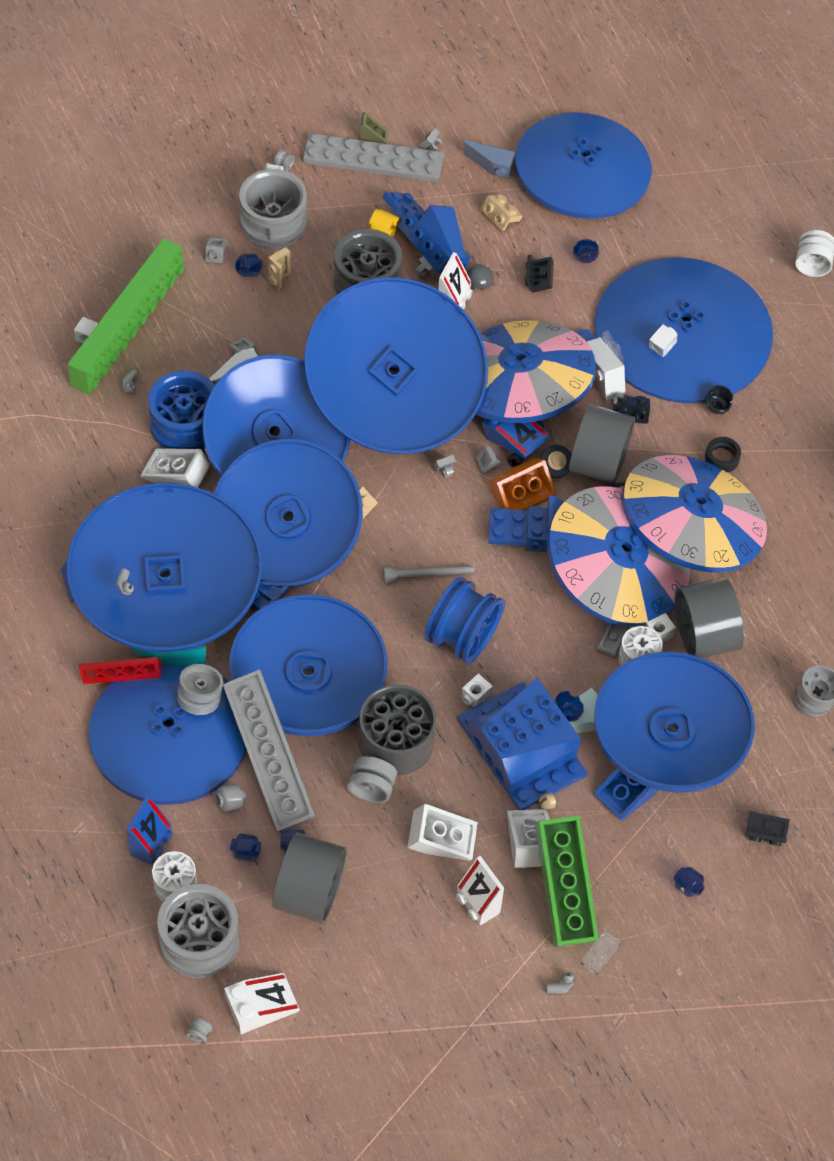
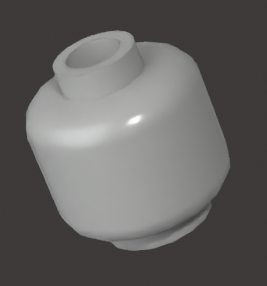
M237 784L221 786L217 789V793L214 794L215 804L223 812L240 809L246 800L245 791Z

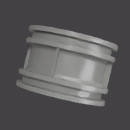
M280 169L258 171L243 182L239 192L241 209L240 225L244 236L254 245L266 249H281L299 241L307 227V192L303 182L294 174ZM275 201L285 202L286 204L281 208ZM262 202L266 207L263 211L254 208Z

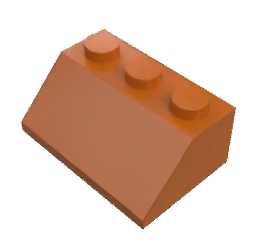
M533 458L488 480L492 494L502 509L524 510L549 498V495H556L546 462L539 458Z

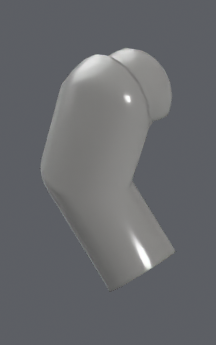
M131 369L121 381L123 390L126 393H132L135 390L136 386L133 381L138 376V372L134 369Z
M127 569L120 570L116 581L117 588L124 595H130L134 590V586L127 582L130 571Z
M565 972L563 978L558 983H547V994L567 993L575 982L573 973Z

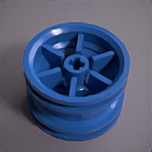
M462 576L457 577L437 602L426 626L425 641L433 642V645L436 647L447 644L455 649V658L463 659V662L466 664L473 663L496 631L504 612L505 600L500 597L497 598L493 593H489L484 597L475 592V583L467 581Z

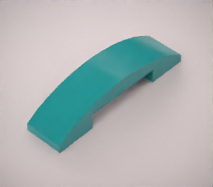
M203 645L175 652H152L131 648L134 653L143 658H161L162 663L168 665L190 666L204 664L207 661L206 646Z

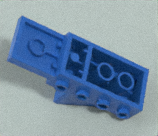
M384 193L382 198L401 219L398 225L399 228L437 273L443 272L453 252L457 253L464 269L466 268L471 257L463 248L453 207L429 205L427 210L424 211L409 193Z
M549 495L548 508L534 506L529 507L528 511L490 508L488 544L526 546V551L547 552L549 525L554 514L565 501Z

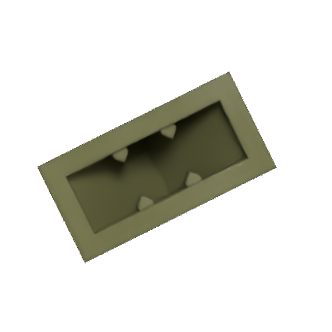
M363 112L360 140L386 144L388 130L369 114Z

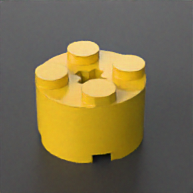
M377 208L369 221L368 229L379 230L394 237L400 218Z

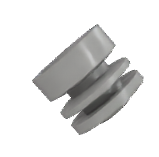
M816 665L804 672L794 692V702L804 714L811 717H820L826 715L833 708V669Z

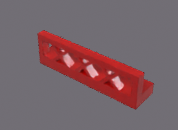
M157 657L80 663L79 671L83 684L161 678L163 663L162 659Z

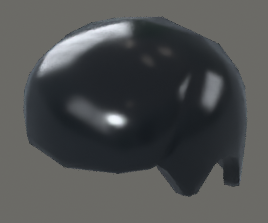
M716 385L708 391L705 405L710 412L723 415L732 407L734 396L727 387Z

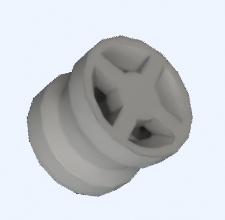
M280 150L274 159V165L283 166L285 171H289L294 164L295 156L292 154L288 155L286 151Z
M194 1018L192 1028L187 1031L186 1036L196 1043L205 1044L207 1041L206 1036L212 1031V1026L202 1019Z

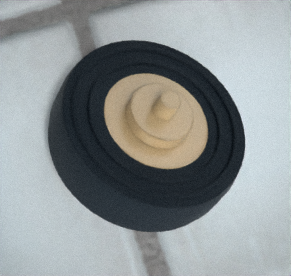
M556 444L548 446L541 453L540 459L545 460L551 478H561L569 473L572 454L566 447Z

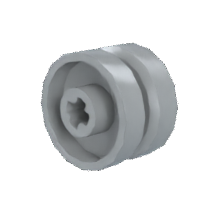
M194 664L186 667L181 672L176 696L177 703L183 710L195 715H207L214 712L218 708L223 688L222 675L215 668L205 664Z
M367 756L359 757L355 761L353 774L349 778L347 789L351 794L363 801L377 804L386 803L390 799L392 786L397 778V770L390 763L382 759Z

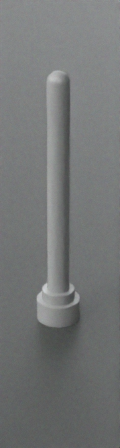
M473 566L396 570L392 569V567H383L384 583L392 582L396 578L470 574L475 571V568Z

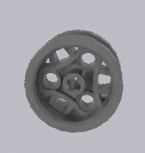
M360 229L345 235L338 242L334 253V288L337 295L343 290L363 281L386 277L401 278L402 251L398 242L387 233L375 229Z

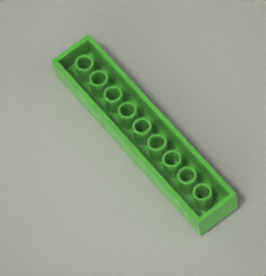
M164 238L67 364L70 386L87 394H90L93 389L98 387L101 378L107 375L110 366L116 363L119 354L127 348L128 342L136 336L138 329L141 325L145 324L149 314L155 311L158 302L164 299L167 290L173 287L178 275L180 276L183 273L182 246Z

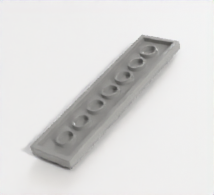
M309 133L303 163L439 183L444 152Z
M259 669L223 684L277 832H282L316 818L261 670Z

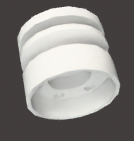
M811 230L803 233L799 239L796 258L797 269L802 274L812 277L828 274L832 270L834 259V237L821 230Z
M637 626L629 629L622 638L618 657L619 665L621 666L634 658L646 654L661 652L663 645L661 637L655 630L649 627Z
M167 852L158 857L153 865L152 875L155 894L162 902L175 890L186 885L197 884L195 864L183 852Z

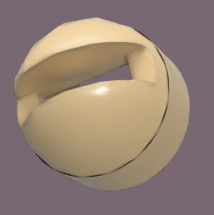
M551 792L543 794L539 798L541 808L545 810L555 808L556 801Z

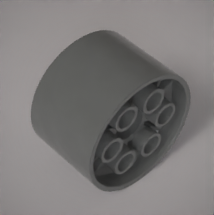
M589 404L575 441L569 472L614 485L628 450L635 417Z
M726 577L676 588L674 597L676 619L687 654L704 658L742 649L744 642L742 616L735 591Z
M389 685L374 691L364 701L360 711L359 748L362 756L375 757L390 763L397 770V775L409 774L420 769L429 760L434 748L436 712L433 704L421 691L406 685ZM382 740L385 742L383 747L378 745ZM407 742H408V744H409L410 747H411V748H409V749H406V748H405V745H407Z
M296 832L288 846L278 875L273 896V909L324 924L332 908L341 881L347 856V847Z

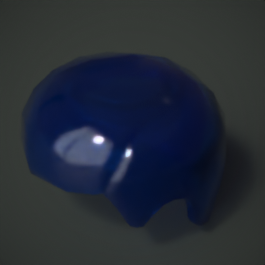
M582 239L573 247L574 257L581 263L594 262L599 256L600 249L597 241Z
M570 691L560 692L556 696L555 703L569 722L579 720L584 712V705L579 696H571Z

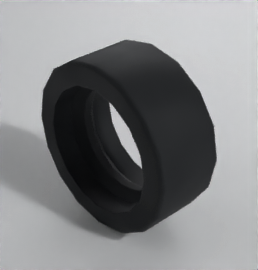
M728 437L714 438L708 443L705 452V462L713 464L727 473L737 468L741 457L740 446L736 441ZM719 448L726 449L733 454L734 458L730 461H720L713 456L712 452Z

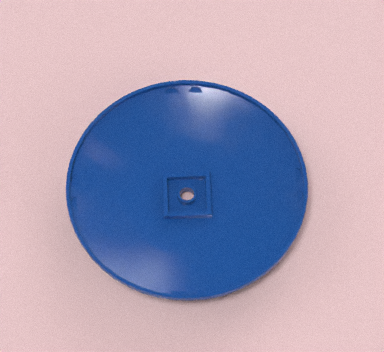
M691 258L656 259L625 271L603 293L595 317L596 338L601 337L624 365L625 382L650 396L678 403H704L708 391L716 385L727 387L732 394L742 390L765 367L773 342L771 318L764 302L756 291L731 271L710 262ZM682 318H689L690 321H683ZM663 324L666 327L673 328L677 334V343L664 357L649 348V339Z
M376 278L360 282L340 292L324 306L315 319L307 338L304 354L306 382L314 403L324 418L349 440L381 453H421L450 441L473 419L482 403L487 386L488 363L482 338L471 318L453 299L443 292L411 279ZM396 367L399 373L393 375L389 372V368Z
M154 483L133 487L102 502L90 512L78 527L72 539L67 557V577L71 595L76 606L87 621L99 632L120 644L152 652H175L196 648L221 637L231 630L244 617L253 604L258 593L262 574V557L257 538L251 526L238 510L211 492L177 483ZM121 569L130 571L127 582L134 586V590L130 595L122 594L116 586ZM169 572L170 576L164 578L160 576V573Z

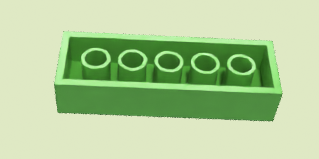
M580 816L538 821L535 823L553 945L554 947L598 941V930Z

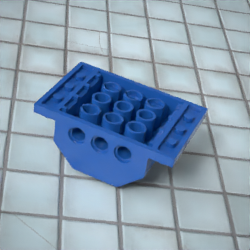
M538 677L528 686L523 681L457 716V721L518 810H525L538 803L539 798L543 794L550 792L555 794L588 775V772L577 758L581 738Z

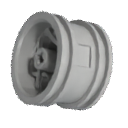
M207 884L186 885L175 890L161 905L157 920L160 947L166 963L174 971L189 978L202 979L221 973L232 963L239 949L238 915L232 899L225 892ZM215 917H219L222 920L219 922ZM220 937L222 941L214 942L213 939ZM179 940L186 941V943L182 945L176 944V942Z

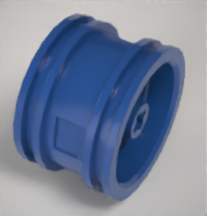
M174 371L158 379L152 386L148 396L151 433L155 442L163 449L205 450L202 436L203 411L206 401L215 386L208 377L194 371Z

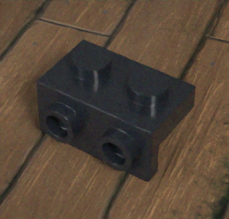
M532 255L527 256V262L525 263L527 275L524 279L526 286H529L532 293L552 289L554 265L552 257L534 260Z
M614 395L613 411L635 417V423L648 424L650 399L644 396Z
M749 811L745 835L749 836L751 841L761 842V839L770 840L769 844L781 846V843H787L786 838L790 819Z

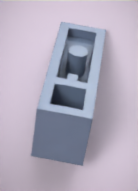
M465 140L464 154L491 174L509 178L514 165L515 152Z

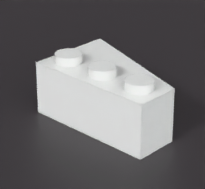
M601 337L587 341L595 357L596 375L594 381L605 401L612 400L614 395L625 394L624 365Z

